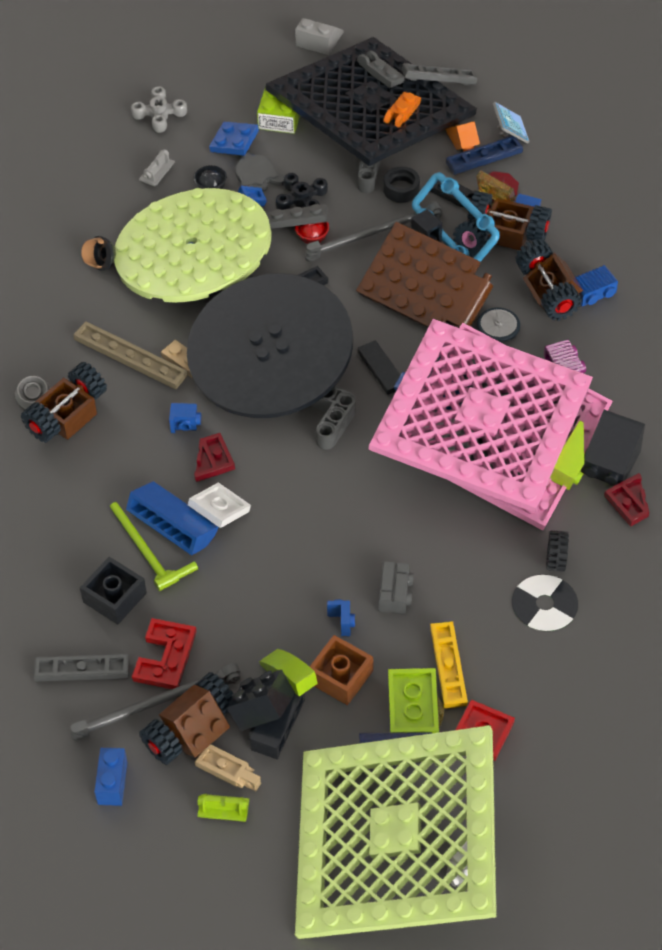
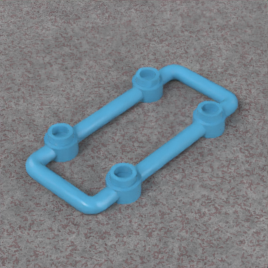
M440 172L434 173L413 199L412 209L417 214L426 210L420 206V203L439 180L441 182V190L446 194L453 195L477 219V227L480 230L488 231L492 235L474 257V259L481 262L499 240L500 234L494 226L493 217L482 214L460 192L458 182L455 179L447 178ZM442 229V241L447 246L469 256V250L464 246L457 245Z

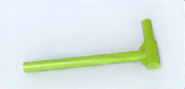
M113 502L110 505L111 510L157 574L154 584L158 591L177 583L182 577L198 570V566L194 561L176 571H165L119 504Z

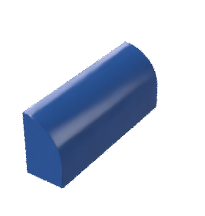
M154 481L130 492L126 510L190 555H194L204 549L217 533L219 528L217 525Z

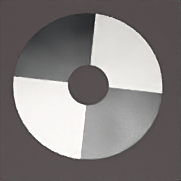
M536 575L525 579L516 587L512 596V606L516 616L527 626L541 631H553L565 627L574 619L578 610V598L573 588L564 580L551 575ZM539 596H550L554 600V606L550 610L538 608L536 600Z

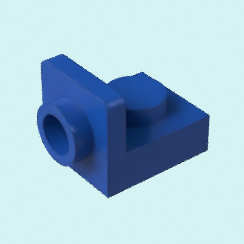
M240 186L238 193L250 197L260 206H265L267 199L261 188Z

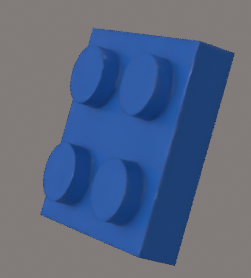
M223 122L209 145L210 151L214 153L245 155L259 131L258 125Z

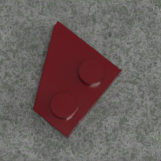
M221 433L200 439L197 466L194 473L196 482L235 470V463Z
M640 473L609 488L604 493V497L630 527L649 516V508L645 501L646 495L645 490L642 488Z

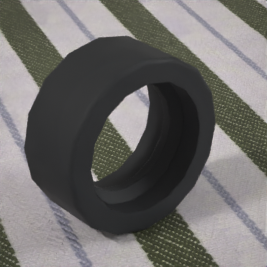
M398 166L386 172L384 176V194L391 201L406 203L412 201L420 192V176L412 168ZM396 181H407L412 186L399 189L391 184Z

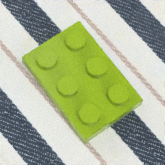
M436 668L388 669L391 737L439 733Z

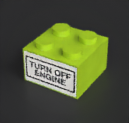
M264 89L257 111L258 128L295 134L300 115Z

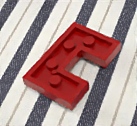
M152 618L145 636L146 642L163 645L166 648L161 661L138 657L132 675L133 682L168 689L179 687L196 636V627Z

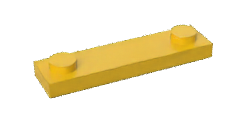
M453 621L430 624L444 709L468 706Z

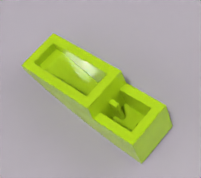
M276 649L259 661V664L266 671L275 672L282 669L298 696H301L318 684L315 671L298 657L287 651Z

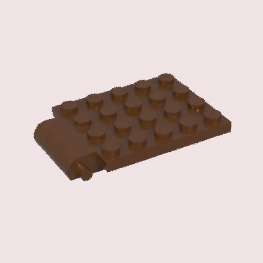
M395 222L356 291L427 328L433 319L460 328L462 323L471 327L494 286L489 282L492 278L490 274L485 273L482 278L475 275L481 264L480 261Z

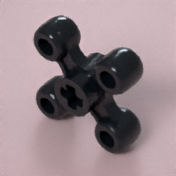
M287 173L284 176V187L292 192L289 195L279 194L276 197L275 205L277 209L286 210L290 209L293 204L296 207H309L319 204L312 197L314 195L324 196L328 192V183L324 178H317L312 185H309L306 182H299V178L295 173Z

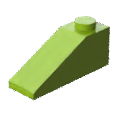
M582 421L578 422L564 445L550 477L551 481L560 486H565L567 490H570L573 483L578 485L584 474L580 472L584 465V422Z

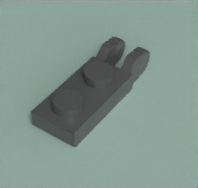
M368 51L366 56L364 54L358 56L359 64L387 87L392 88L404 82L405 76L385 61L379 59L377 53Z

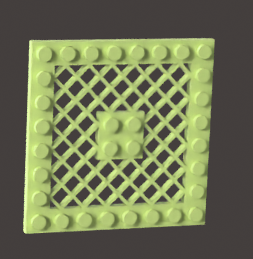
M490 725L303 752L295 936L298 939L496 917L493 730ZM439 759H446L443 763L439 761ZM456 760H459L462 765L454 773L449 767ZM417 762H422L419 766L415 764ZM432 763H435L438 768L430 776L425 771ZM399 765L396 769H394V768L391 767V766ZM411 766L415 771L406 779L401 774ZM387 769L391 774L382 782L378 777ZM364 772L368 777L358 785L355 780ZM446 772L451 777L441 785L437 780ZM465 773H466V782H465L463 779H461V777H462ZM422 775L427 780L418 789L413 784ZM339 776H342L345 780L335 788L332 783ZM399 779L403 783L394 792L389 787ZM373 782H376L379 787L370 795L366 790ZM458 782L463 787L453 795L449 790ZM352 785L356 790L347 798L343 793ZM434 785L439 790L429 798L425 793ZM328 788H329L331 791H333V792L330 794L329 797H328ZM410 788L415 793L406 802L401 797ZM385 792H388L391 796L382 805L377 800ZM363 794L368 799L358 808L354 803ZM446 795L451 800L441 808L437 803ZM466 795L467 805L461 801ZM340 797L344 802L335 811L331 806ZM421 798L427 802L422 808L417 803ZM397 801L402 804L393 806ZM375 804L378 808H372L369 817L365 813ZM456 805H459L463 810L454 819L449 813ZM351 807L355 810V813L346 821L342 815ZM434 808L439 813L429 821L425 816ZM327 810L332 814L328 819ZM363 817L367 822L357 830L353 826ZM446 818L451 823L442 832L437 826ZM466 818L467 828L461 824ZM339 820L343 825L334 834L330 828ZM421 821L427 825L422 831ZM459 828L463 834L454 842L449 836ZM351 830L355 835L347 843L341 840L342 837ZM369 831H370V841L365 837V835H366ZM434 831L439 836L429 845L425 839ZM326 833H328L331 836V838L327 842ZM362 840L366 843V846L357 854L352 849ZM446 841L451 847L441 855L437 849ZM466 842L467 852L461 848ZM339 843L343 848L333 857L329 851ZM422 844L427 849L422 853V855L419 858H417L413 854L421 853ZM458 851L464 857L454 866L449 860ZM350 853L354 858L345 867L340 862ZM369 853L372 859H374L370 864L364 860ZM434 854L439 860L430 869L425 865V862ZM327 856L330 859V862L325 866V859ZM398 856L394 861H392V860L389 858V857ZM409 857L414 863L405 872L400 866ZM385 860L390 866L380 874L376 869ZM362 863L366 868L356 877L352 872ZM447 865L451 871L442 880L437 873ZM338 866L342 871L332 880L328 875ZM466 866L467 876L461 872ZM422 868L427 873L417 882L412 877ZM397 870L402 876L392 885L388 879ZM373 873L378 879L368 888L364 882ZM458 875L464 881L454 890L449 884ZM349 876L354 881L344 891L340 885ZM434 878L439 884L429 893L424 887ZM325 880H327L330 884L324 890ZM409 881L414 887L405 896L400 890ZM385 884L390 889L380 899L375 893ZM361 887L366 892L355 901L351 896ZM337 889L341 895L331 904L327 899ZM445 889L450 892L449 894H441ZM420 892H422L425 895L422 897H416ZM396 894L401 898L391 900ZM371 898H374L377 901L367 903ZM347 900H349V901L352 903V905H343V904H344Z

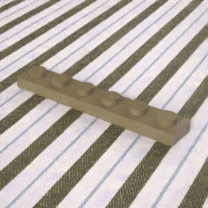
M86 321L73 334L74 340L175 390L188 376L187 370Z

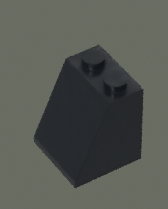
M604 409L585 453L581 472L590 478H596L612 486L625 481L641 452L645 424Z

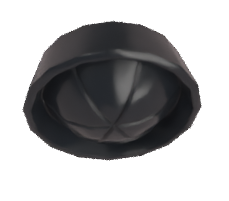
M208 165L199 168L194 173L193 179L196 186L200 189H223L227 174L218 166Z

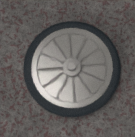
M500 307L484 311L477 320L478 331L499 342L514 338L521 326L520 320L514 312Z

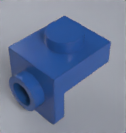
M341 599L327 601V616L341 617V636H350V627H355V613H350V601Z

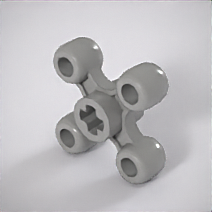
M160 86L152 89V99L149 105H144L142 102H135L131 105L132 117L140 120L146 115H150L152 117L153 130L157 133H162L167 129L166 120L168 114H174L177 117H183L187 114L186 102L178 99L171 104L167 103L166 91Z

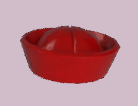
M321 222L295 226V231L304 243L310 244L315 241L320 243L325 239L329 231V223Z

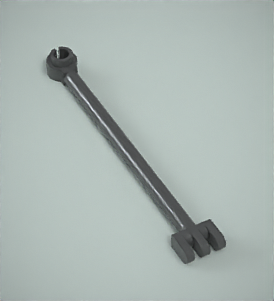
M433 202L424 207L432 211L437 218H440L443 214V209L438 202ZM414 212L321 245L319 241L310 243L306 248L305 259L309 262L319 259L322 252L392 229L395 222L402 225L410 223L412 217L417 213Z
M231 663L218 670L214 675H218L219 679L222 678L228 683H234L240 679L241 671L237 663ZM200 679L87 723L85 719L73 723L70 727L72 739L80 740L89 736V732L180 697Z

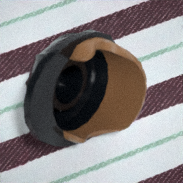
M95 236L83 244L81 256L84 263L100 271L107 270L114 263L116 248L109 239L103 236Z

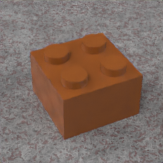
M333 635L309 666L315 671L318 682L314 687L348 706L372 674L373 656Z

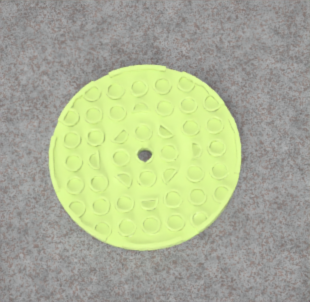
M196 188L180 192L151 203L127 223L115 244L116 256L114 263L122 282L130 290L145 298H161L164 302H189L208 298L210 293L221 289L223 291L231 285L245 280L259 267L260 260L264 254L268 253L271 244L269 219L263 208L256 201L235 191Z

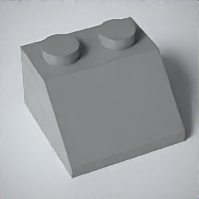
M302 18L295 29L296 46L330 55L342 36L343 30Z

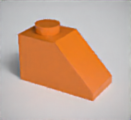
M475 122L446 129L456 150L463 149V152L474 149L475 145L480 144Z

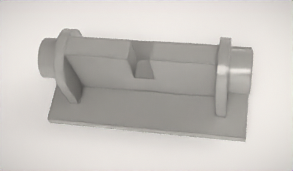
M163 149L158 152V156L143 171L139 181L156 187L175 163L174 160L169 159V152Z

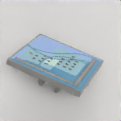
M493 102L499 121L497 128L502 130L499 134L504 137L511 134L528 144L530 141L521 116L497 102Z

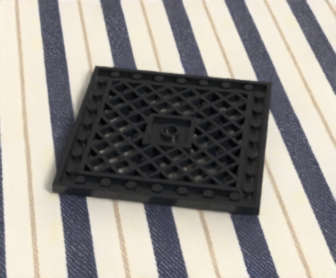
M375 37L266 83L265 87L266 91L368 166L476 115L477 111L476 107L438 81L421 79L413 81L405 78L403 83L392 88L387 87L359 64V55L364 54L366 56L368 51H373L377 53L379 59L385 61L403 76L402 65L404 63H412ZM403 92L421 97L420 105L400 127L395 126L396 119L394 118L389 123L384 122L385 114Z

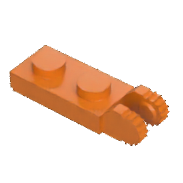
M403 92L385 114L384 122L389 123L394 118L396 119L395 126L400 127L420 105L421 97Z

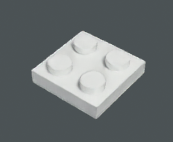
M216 483L192 496L188 502V506L220 528L248 513L251 507L249 503L220 483Z

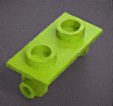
M201 794L198 797L199 809L197 817L246 822L250 799Z

